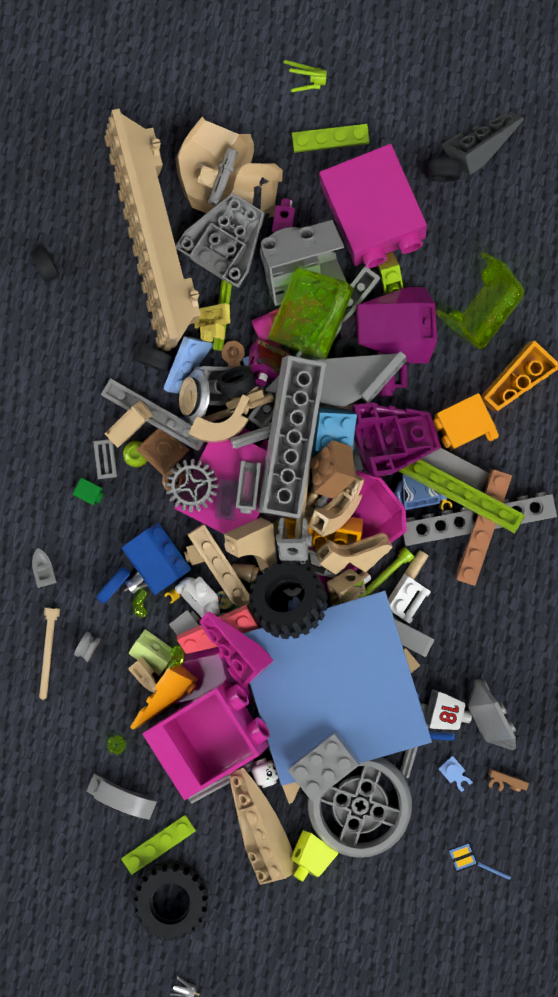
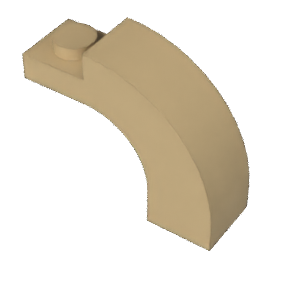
M242 395L233 415L224 422L212 423L197 416L188 433L189 436L208 443L223 442L235 437L248 423V419L242 415L243 413L247 415L252 405L249 403L250 398Z
M356 474V479L328 505L314 510L308 527L322 536L332 534L341 528L352 516L363 495L360 494L365 479Z

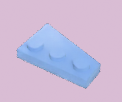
M184 336L163 389L167 392L179 394L183 381L193 372V367H199L213 346V343Z

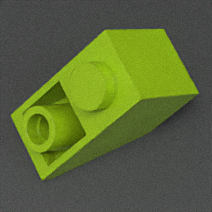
M393 252L386 254L387 260L377 266L385 295L404 289L400 266Z

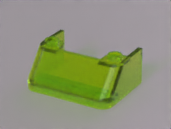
M485 252L480 254L488 264L482 272V281L485 285L464 313L455 310L448 315L439 309L436 311L450 329L478 349L484 348L524 296L523 286L505 262Z

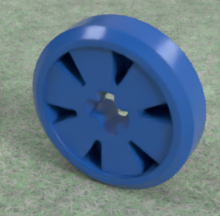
M121 567L97 594L96 599L105 604L130 576V571L125 567Z

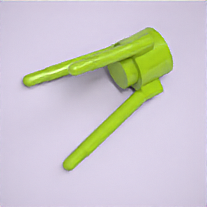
M288 60L283 61L285 64L305 69L290 68L289 72L310 75V82L314 83L312 85L292 88L291 92L320 89V85L326 84V70Z

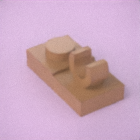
M491 768L488 775L492 777L488 782L490 788H492L494 782H499L498 790L502 791L504 788L503 782H506L510 785V789L518 792L521 789L527 791L529 785L527 781Z

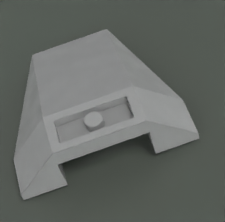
M231 193L188 228L175 247L194 263L224 282L239 288L249 273L265 213L234 193Z
M475 679L467 707L472 713V717L483 739L488 743L510 750L516 749V737L513 733L516 729L511 720L509 721L508 718H505L504 714L507 712L503 704L494 698L485 680Z

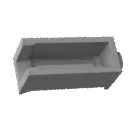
M241 461L236 509H240L239 513L251 514V510L256 511L261 463Z

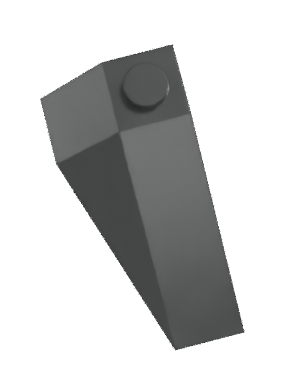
M513 112L506 113L490 120V126L488 127L476 126L473 127L474 133L464 136L461 132L442 144V148L450 159H456L461 162V171L471 175L489 161L524 121V118Z

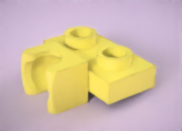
M223 303L200 308L201 316L197 323L194 324L195 328L200 330L201 339L206 342H212L213 337L224 340L225 327L222 325L230 324V305Z

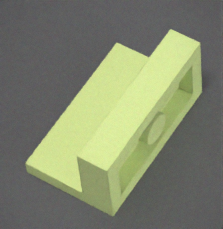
M145 629L128 654L137 660L143 657L154 672L160 676L176 651Z

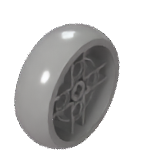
M383 757L360 763L359 766H363L360 776H352L342 781L338 786L333 785L313 802L308 797V815L315 833L328 847L342 855L356 858L378 855L395 845L407 829L412 813L410 788L400 770ZM381 772L388 777L395 787L399 802L398 807L389 805L387 793L378 782ZM363 782L371 783V788L368 791L361 789ZM341 793L347 796L346 801L343 803H339L336 800L337 795ZM359 800H362L365 806L364 808L357 809L355 803H359ZM321 802L331 805L333 817L342 827L339 837L325 823ZM378 806L383 808V813L379 816L373 814L374 808ZM353 818L359 821L358 826L354 828L348 825L349 820ZM382 823L391 826L381 837L369 842L357 843L360 834L371 832Z

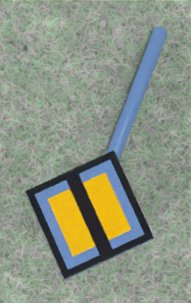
M470 841L448 849L457 872L477 865L508 880L511 879V876L478 862Z

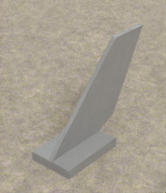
M400 351L398 354L313 360L326 363L320 403L345 407L361 398L366 403H370L406 362V355ZM279 375L265 391L277 393Z

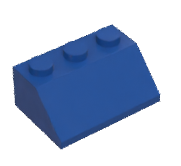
M159 522L122 547V550L154 595L192 570Z

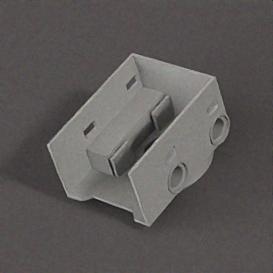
M333 220L303 228H284L261 241L260 258L265 269L267 286L275 306L348 285L337 261L336 252H333L334 250L344 248ZM320 280L321 282L314 285L311 284V282ZM284 291L282 294L275 295V292Z

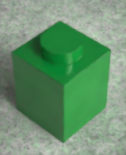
M83 478L80 479L72 494L94 506L96 503L100 504L104 497V493H102L103 488Z

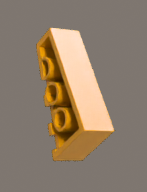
M536 341L528 342L481 395L484 404L492 411H499L518 398V396L557 371L558 362Z

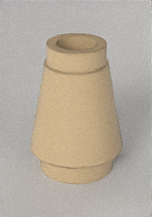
M234 563L232 565L237 576L249 583L256 582L255 578L260 575L259 568L256 565Z

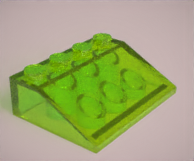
M296 267L268 339L307 355L326 360L354 288L344 280Z

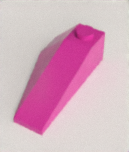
M208 611L199 621L210 641L218 646L220 658H225L228 663V672L243 689L274 661L269 653L259 644L212 612Z

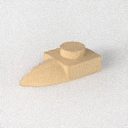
M141 657L128 669L146 689L154 693L156 692L154 688L157 684L152 675L154 670Z

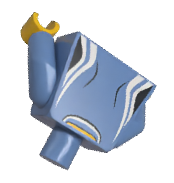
M404 474L402 475L403 480L398 482L394 491L395 496L403 504L405 510L439 504V508L444 511V503H448L449 509L452 508V503L447 501L446 496Z

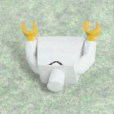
M186 577L175 589L165 594V597L168 595L172 597L170 603L179 599L181 594L201 618L208 611L217 617L220 614L218 596L201 577L197 579Z

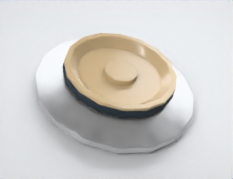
M195 369L191 372L180 388L179 406L189 424H193L197 416L203 419L209 405V382L203 370Z

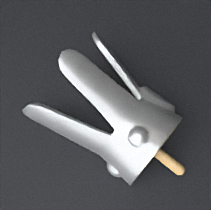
M137 572L131 579L125 581L128 588L124 591L129 589L134 594L137 590L148 585L145 582L141 583L144 580Z
M177 976V979L187 988L174 986L171 990L181 994H170L183 997H194V994L200 995L196 993L197 985H193Z

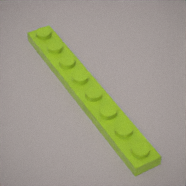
M421 459L399 470L404 475L513 533L517 531L525 518L523 513Z

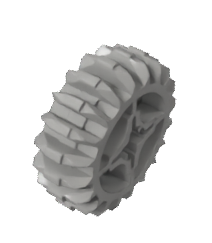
M191 459V465H188L187 461L183 460L184 467L177 463L176 467L179 470L177 472L174 469L170 470L174 474L173 477L167 475V479L172 480V482L165 483V486L171 487L172 490L166 491V494L170 495L173 493L174 496L169 500L171 502L175 499L178 500L175 503V507L182 503V511H185L187 506H189V512H193V506H196L197 511H201L200 504L207 508L208 505L205 501L208 500L213 503L214 500L210 498V495L217 496V493L212 491V488H218L219 486L212 484V482L217 481L218 478L210 477L214 470L207 472L206 470L209 468V465L206 464L202 468L201 460L198 461L197 466L194 459ZM191 470L202 472L206 479H194ZM185 472L186 482L176 487L178 477ZM189 476L193 483H197V487L194 490L195 496L190 488H184L187 487L190 481ZM208 484L205 496L199 500L198 489ZM190 492L193 502L181 499L178 493Z

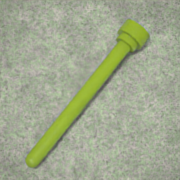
M405 546L399 551L398 558L365 588V596H369L403 563L410 562L415 558Z

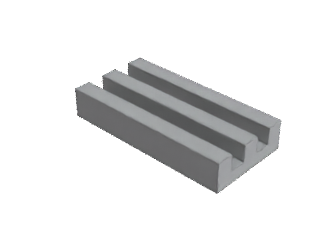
M109 439L93 441L98 479L117 477L113 443ZM101 444L103 451L105 475H102L98 449V445ZM106 444H109L113 474H109Z

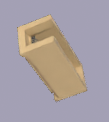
M140 400L105 435L118 448L154 414Z

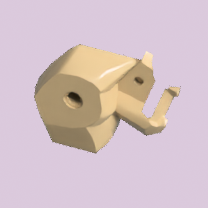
M202 116L183 141L175 157L180 187L192 208L208 213L215 207L208 203L207 199L212 192L219 172L218 167L223 161L226 149L232 148L238 152V155L233 165V173H230L220 202L231 193H234L253 205L254 187L260 186L259 182L263 177L269 182L260 186L262 188L261 211L269 213V218L274 217L278 182L282 181L283 170L276 164L251 163L254 153V142L251 134H237L204 120Z

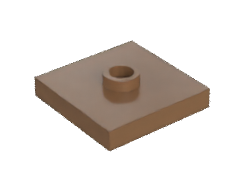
M160 429L153 432L136 449L162 475L172 469L190 451L181 441Z

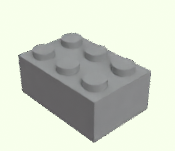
M334 731L289 767L288 772L313 802L358 767L360 760L338 732Z

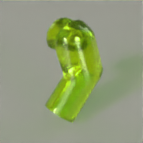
M142 588L132 601L133 612L135 616L144 618L147 615L143 602L149 594Z
M174 646L172 648L171 661L165 667L166 671L168 668L181 665L183 662L184 650L181 646Z

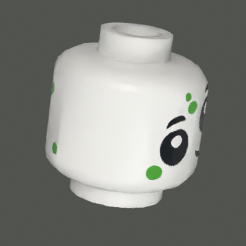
M266 758L255 761L256 766L252 767L251 771L258 786L262 785V788L276 784L279 776L274 761H267Z

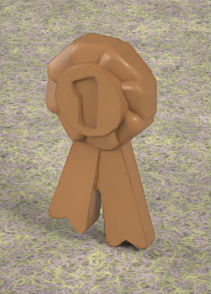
M237 341L227 342L221 350L222 358L228 363V367L241 366L240 362L245 356L244 347Z

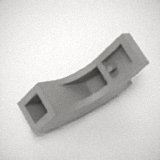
M93 774L87 788V792L103 804L143 819H150L157 801L147 795L122 788L98 774Z

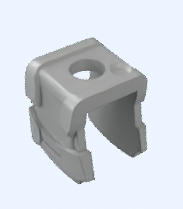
M307 517L303 518L301 539H287L285 518H280L279 534L276 535V541L279 546V558L281 561H306L308 559V547L312 546V534L309 532ZM288 548H296L298 551L292 552Z

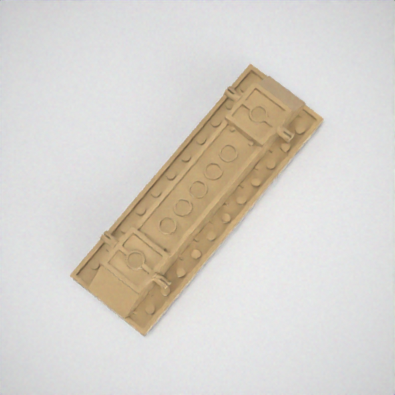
M120 109L112 110L111 116L108 117L109 123L107 124L106 135L104 136L107 147H110V163L115 165L114 179L120 185L118 194L120 201H124L125 208L123 209L125 220L129 221V227H127L128 234L134 240L132 250L134 257L138 256L137 270L139 275L143 276L141 285L143 293H147L148 296L146 305L148 312H152V329L157 331V337H155L158 349L161 348L162 352H168L177 345L188 325L197 323L201 314L197 301L199 292L194 289L192 278H183L158 180L163 166L159 151L160 140L156 139L153 128L145 129L121 114Z

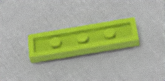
M367 124L292 133L294 153L370 143Z
M184 815L126 854L121 860L131 875H133L193 834L196 829L187 816Z

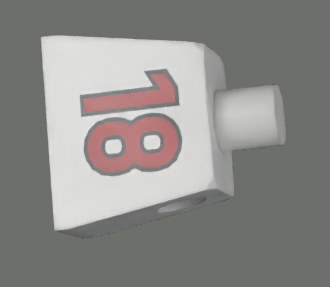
M432 689L425 721L427 727L432 729L459 730L461 722H471L472 713L464 711V702Z

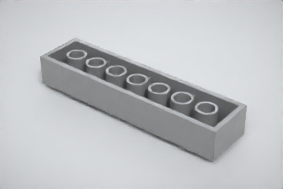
M293 356L282 358L257 512L294 519L301 518L326 363Z

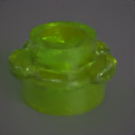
M119 735L109 738L107 742L109 752L116 755L121 754L123 749L126 748L125 740Z

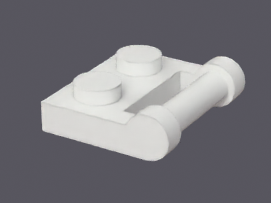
M404 574L388 598L391 611L410 624L413 620V615L431 591ZM417 590L420 591L416 596L415 600L413 601V603L411 604V606L409 607V609L407 610L406 614L403 613L408 604L410 603V601L412 600V598L414 597Z

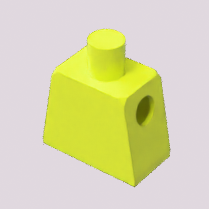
M302 831L291 856V861L299 866L293 876L302 882L308 873L319 877L338 855V852L332 850L312 833Z

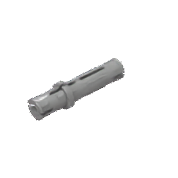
M232 148L226 149L223 161L219 164V172L207 201L211 205L217 206L220 203L230 173H233V165L238 152Z

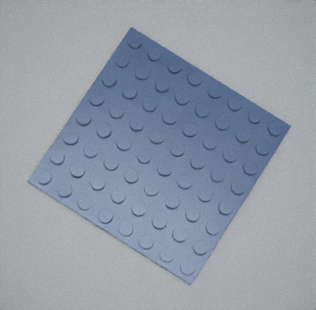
M386 591L327 608L326 611H323L325 614L323 620L317 622L319 625L315 629L312 627L307 635H304V633L300 634V638L293 639L292 636H289V639H282L280 635L276 638L270 632L267 633L263 628L243 633L259 644L274 660L250 685L260 718L267 725L270 732V738L267 740L281 786L296 782L288 772L289 767L334 731L338 732L360 760V763L432 742Z

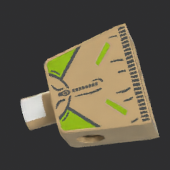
M349 569L328 581L327 586L331 605L336 606L365 597L364 584L371 580L368 572L365 573L363 571L358 575L353 569Z

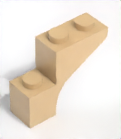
M379 533L349 545H339L328 540L316 551L319 564L334 574L344 569L349 562L366 573L378 560L389 552L392 544L385 533Z

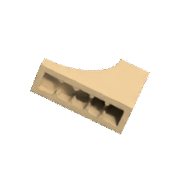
M260 517L224 534L226 551L238 558L245 555H254L259 565V571L263 572L262 570L266 567L269 569L273 567L272 564L277 563L274 526L272 522Z

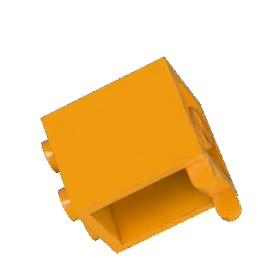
M479 393L434 416L433 423L436 431H441L443 435L441 441L445 448L449 447L450 451L484 434L488 441H493L499 436Z

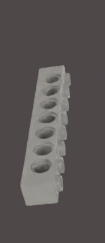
M547 492L536 493V498L528 499V495L516 497L517 501L509 502V499H505L503 502L511 508L517 506L520 512L525 515L521 524L557 517L553 494L547 495ZM532 502H535L539 507L536 513L530 511V504ZM463 507L460 508L461 512L453 513V510L441 512L442 516L434 517V513L422 515L423 519L415 520V517L406 518L407 532L402 535L404 546L471 534L475 524L473 516L476 512ZM456 517H461L464 521L463 526L460 528L454 524ZM438 520L443 521L445 524L443 531H438L435 528V523ZM418 524L425 525V534L420 535L417 533L416 527ZM496 524L495 529L502 528V526Z

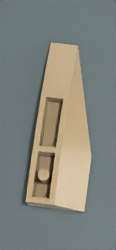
M244 768L234 770L228 774L245 850L259 884L286 879L294 874L299 867L291 861L293 850L287 835L267 798Z

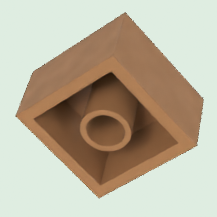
M332 440L310 462L314 493L334 499L356 479L352 447Z

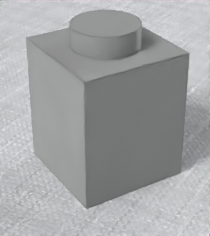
M186 610L169 625L179 635L199 626L198 621L200 618L194 611Z

